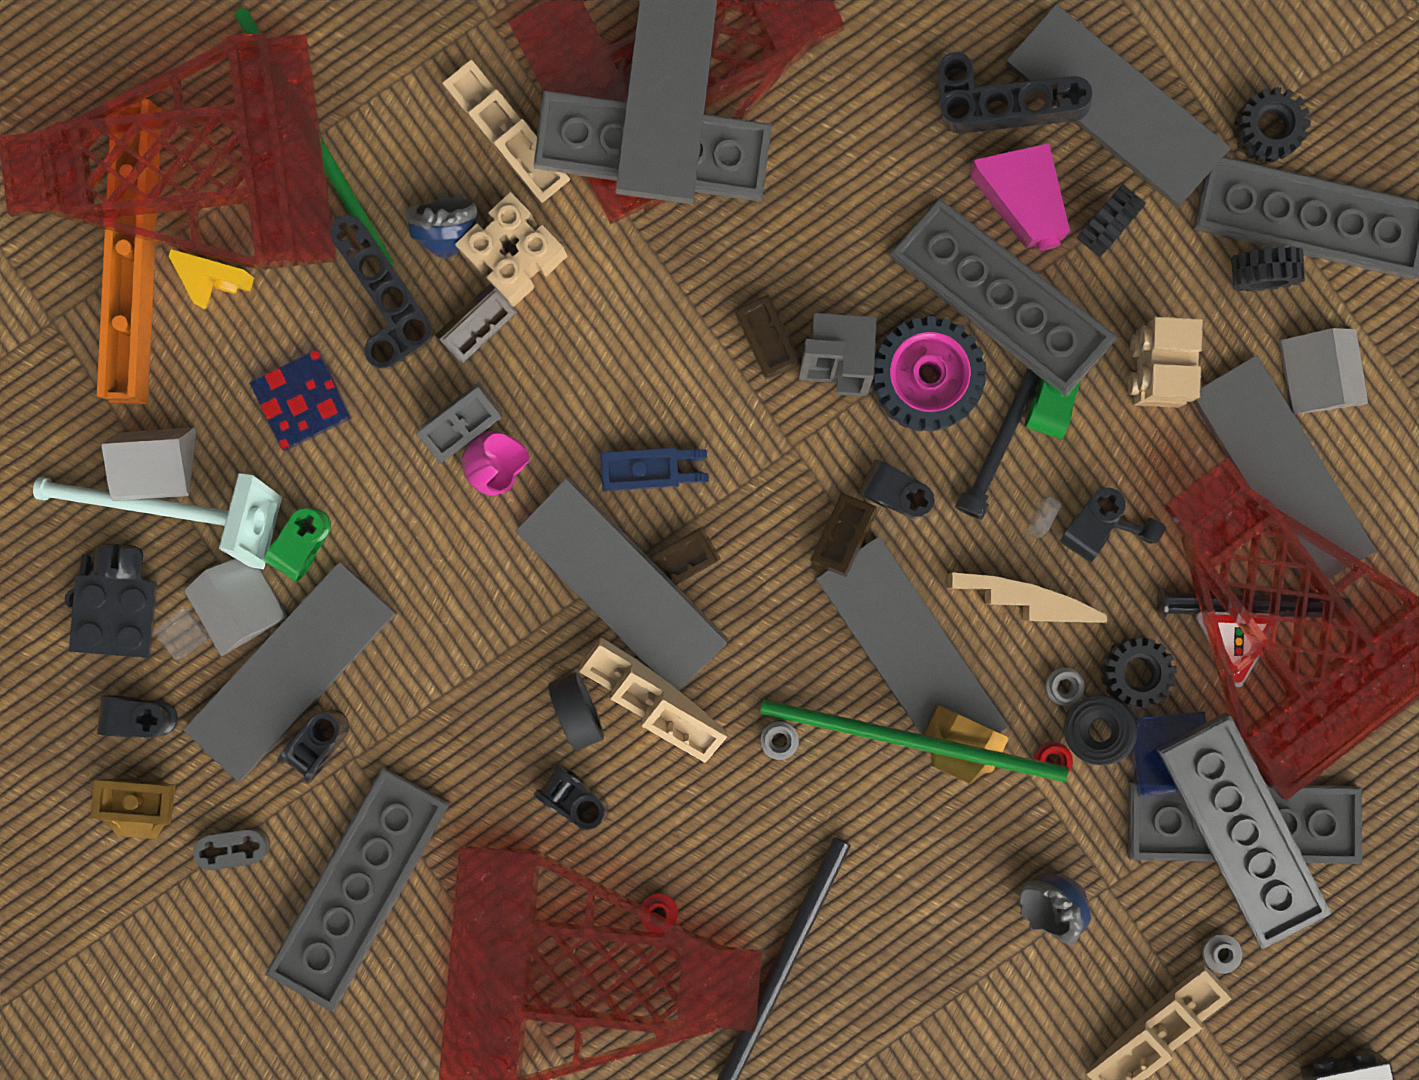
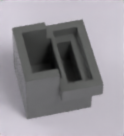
M814 313L809 339L805 340L799 366V380L837 382V395L867 396L874 377L876 317Z

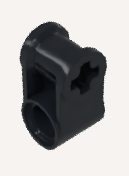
M877 459L874 460L858 492L862 497L912 519L922 518L927 515L933 508L935 501L931 488L926 484L907 476L901 470ZM918 491L923 494L921 500L926 503L925 508L919 506L914 511L909 508L911 502L906 499L907 494L913 496Z
M1114 488L1098 490L1089 499L1081 513L1076 515L1059 542L1092 563L1109 539L1110 532L1124 513L1125 499L1123 495ZM1109 498L1113 501L1111 508L1115 513L1109 511L1107 514L1102 515L1099 512L1101 505L1097 500L1103 502Z
M101 695L97 727L98 735L148 738L167 735L177 726L178 713L169 703L139 700L128 696ZM151 715L158 718V724L151 722Z
M328 710L312 716L298 735L283 749L278 757V761L282 764L287 762L304 776L303 781L309 784L323 770L330 760V756L349 732L348 719L338 710ZM323 719L331 721L334 725L335 731L332 738H327L321 732L320 724Z
M558 762L553 766L554 773L543 788L537 789L534 792V796L544 805L561 814L583 830H591L598 827L606 820L609 813L607 800L584 783L573 771ZM562 781H563V785L560 787V789L558 790V792H557L556 794H554L555 791L557 790V788L559 787V785H560V784L562 783ZM584 801H592L598 806L599 816L597 820L588 821L581 815L580 807Z

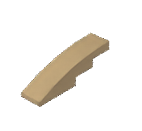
M472 59L442 83L461 109L540 203H543L571 180L566 173L534 169L537 136L526 122L520 119L501 93L492 86Z
M947 574V589L985 590V605L1023 606L1022 621L1107 623L1106 614L1069 596L1033 584L988 575Z
M602 637L580 664V673L611 690V700L642 717V727L706 763L727 738V732L689 698L634 657Z
M1203 964L1123 1033L1087 1070V1075L1091 1080H1145L1173 1059L1172 1051L1202 1029V1021L1232 999L1231 992Z

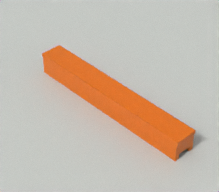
M111 98L97 397L108 400V403L148 404L162 108L157 107L150 99L134 102Z

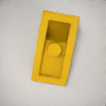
M173 249L170 250L169 258L191 300L199 307L206 309L213 287L232 294H236L237 288L251 291L254 277L245 270Z

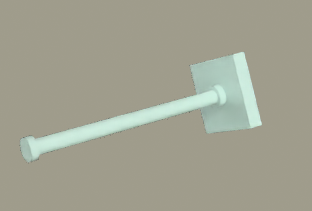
M240 473L229 511L152 498L112 501L109 491L52 483L50 478L45 477L37 478L33 486L34 497L39 500L56 498L224 525L225 528L219 549L247 566L264 569L265 567L264 557L270 547L282 496L255 476Z

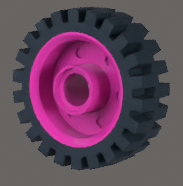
M927 316L923 319H920V317L915 318L907 323L904 322L894 329L883 340L876 352L874 377L872 380L874 395H876L881 409L883 408L887 412L886 415L892 420L894 419L899 422V425L905 428L909 427L915 431L929 432L945 429L965 418L980 400L986 383V361L983 362L982 349L977 347L976 339L973 335H968L964 331L965 328L960 324L954 325L949 319L943 318L940 320L936 319L935 316ZM922 366L933 367L938 374L937 382L929 384L922 381L919 376V368Z

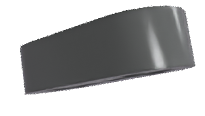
M259 828L213 833L201 838L196 843L193 856L195 862L205 870L250 865L267 856L271 842L265 831ZM249 836H251L252 842H259L260 848L253 852V856H251L250 850L237 851V845L247 842ZM211 842H213L215 848L227 847L228 852L217 856L214 861L211 855L206 856L205 849L210 847Z

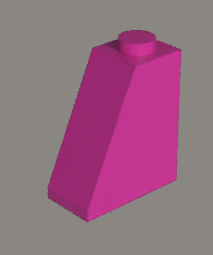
M1049 143L974 160L969 169L970 177L1025 248L1037 246L1038 251H1044L1061 245L1060 241L1067 236L1070 229Z

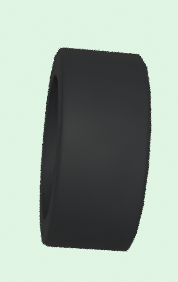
M574 672L550 682L548 685L549 695L560 725L572 748L578 751L604 739L603 729L593 701L580 675Z

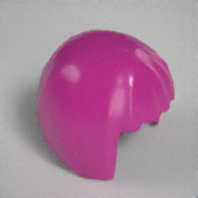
M485 431L468 443L462 457V468L465 478L473 488L482 494L495 496L504 494L512 488L516 481L515 476L527 465L530 458L526 447L517 439L507 434Z

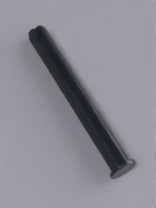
M1160 588L1157 594V613L1159 618H1166L1167 614H1197L1198 612L1278 614L1280 617L1349 618L1352 613L1351 600L1341 597L1168 593L1166 588Z

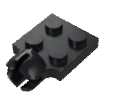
M119 544L99 545L95 549L94 567L91 574H78L75 576L69 652L149 658L151 656L158 581H150L143 577V551L141 548L132 545L122 546L120 549L119 565H117Z

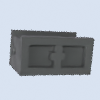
M478 382L419 426L420 430L416 434L441 464L501 419L503 411L482 384Z

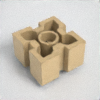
M510 192L488 212L493 220L490 225L483 230L476 224L455 245L482 276L488 270L491 271L487 279L514 308L535 288L531 278L538 271L546 277L567 257L564 247L543 225L536 231L533 229L537 224L531 212ZM516 244L518 253L511 256L508 252L504 256L506 253L505 249L510 245Z
M1155 317L1147 323V326L1144 325L1136 330V335L1133 334L1130 340V356L1135 357V361H1137V372H1131L1128 381L1129 395H1133V405L1179 408L1187 404V402L1200 398L1201 366H1198L1199 352L1202 351L1203 319Z

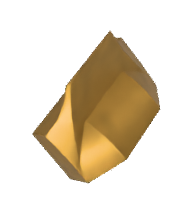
M936 705L923 735L1003 752L1009 737L940 705ZM930 752L932 767L968 784H972L984 773H992L995 768Z
M96 779L93 785L90 819L105 821L112 828L116 836L158 839L163 827L171 824L176 785L134 779Z

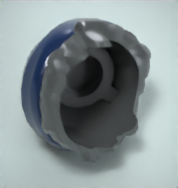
M444 192L439 194L435 202L427 205L415 204L409 206L405 213L410 237L440 258L452 257L460 252L455 244L477 224L478 219L477 207L474 202L467 198L463 199L460 194H455L451 198Z
M1041 873L1027 881L1026 885L1021 889L1020 899L1018 900V905L1021 908L1020 914L1024 918L1028 917L1031 930H1041L1051 934L1053 938L1058 939L1062 943L1072 945L1077 942L1080 935L1090 924L1091 914L1087 894L1084 888L1072 878L1063 874Z

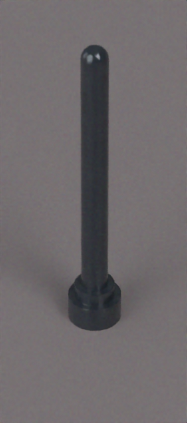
M1027 369L973 487H968L966 493H961L955 505L957 510L980 520L984 518L989 504L986 503L989 496L986 493L1040 379L1031 369Z

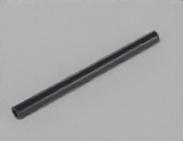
M837 837L833 838L717 1080L739 1079L851 847L849 843Z

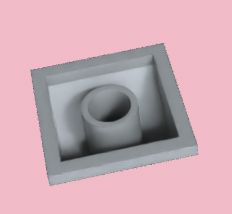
M1330 328L1279 341L1289 407L1294 415L1368 404L1356 329Z
M195 428L119 432L103 442L101 446L109 494L112 501L189 496L196 439Z
M236 558L205 570L184 590L221 656L226 655L288 618L263 571L258 568L249 567Z

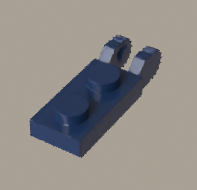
M676 448L600 453L603 492L679 487V484L709 482L708 473L702 471L678 474L677 461H702L707 459L706 449L677 450Z

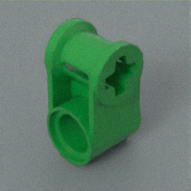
M1040 378L1035 397L1031 402L1025 419L1024 428L1062 440L1072 417L1073 405L1081 381L1065 397Z
M300 509L295 511L280 535L269 547L264 557V562L295 582L300 581L311 567L317 552L331 531L329 516L319 509ZM305 519H314L312 525L316 527L315 532H307L308 526L304 524Z

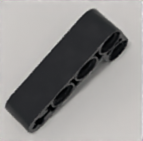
M952 52L943 57L939 63L938 77L942 120L947 130L952 133L962 134L1073 122L1084 118L1090 110L1093 91L1090 83L1082 77L1071 76L974 87L973 66L967 55L961 52ZM960 68L966 72V75L959 81H951L946 77L947 73L952 69ZM1057 94L1058 107L1052 108L1053 95ZM1069 94H1077L1079 104L1072 105ZM1031 97H1040L1046 104L1039 110H1031L1027 108L1025 102ZM994 101H1001L1007 106L1006 110L1001 114H992L986 108ZM957 105H963L969 110L967 115L960 119H955L948 113L951 108Z
M352 215L338 217L330 228L331 239L389 323L387 327L367 341L365 345L366 359L372 366L381 369H391L426 347L433 339L434 327L368 228ZM346 226H350L352 229H359L354 235L364 249L358 251L347 239L342 240L346 235L343 230ZM369 257H378L382 263L380 272L373 277L366 276L362 269L364 261ZM390 289H400L404 295L402 305L396 309H389L384 303L385 294ZM414 320L422 321L425 326V335L418 341H410L406 335L407 325ZM382 341H388L394 349L392 358L387 362H379L374 355L376 345Z

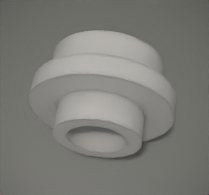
M1058 668L1049 674L1045 689L1048 697L1054 703L1070 706L1082 698L1085 685L1082 676L1074 669ZM1063 679L1068 680L1070 683V690L1065 694L1058 690V684Z
M776 721L765 727L761 734L760 742L767 756L776 760H784L796 752L799 738L793 726L786 722ZM782 733L786 736L787 742L783 747L773 745L772 738L775 734Z
M1215 934L1204 943L1202 957L1205 964L1211 970L1225 974L1234 971L1240 965L1242 949L1238 941L1227 934ZM1228 948V958L1220 961L1218 959L1219 950Z

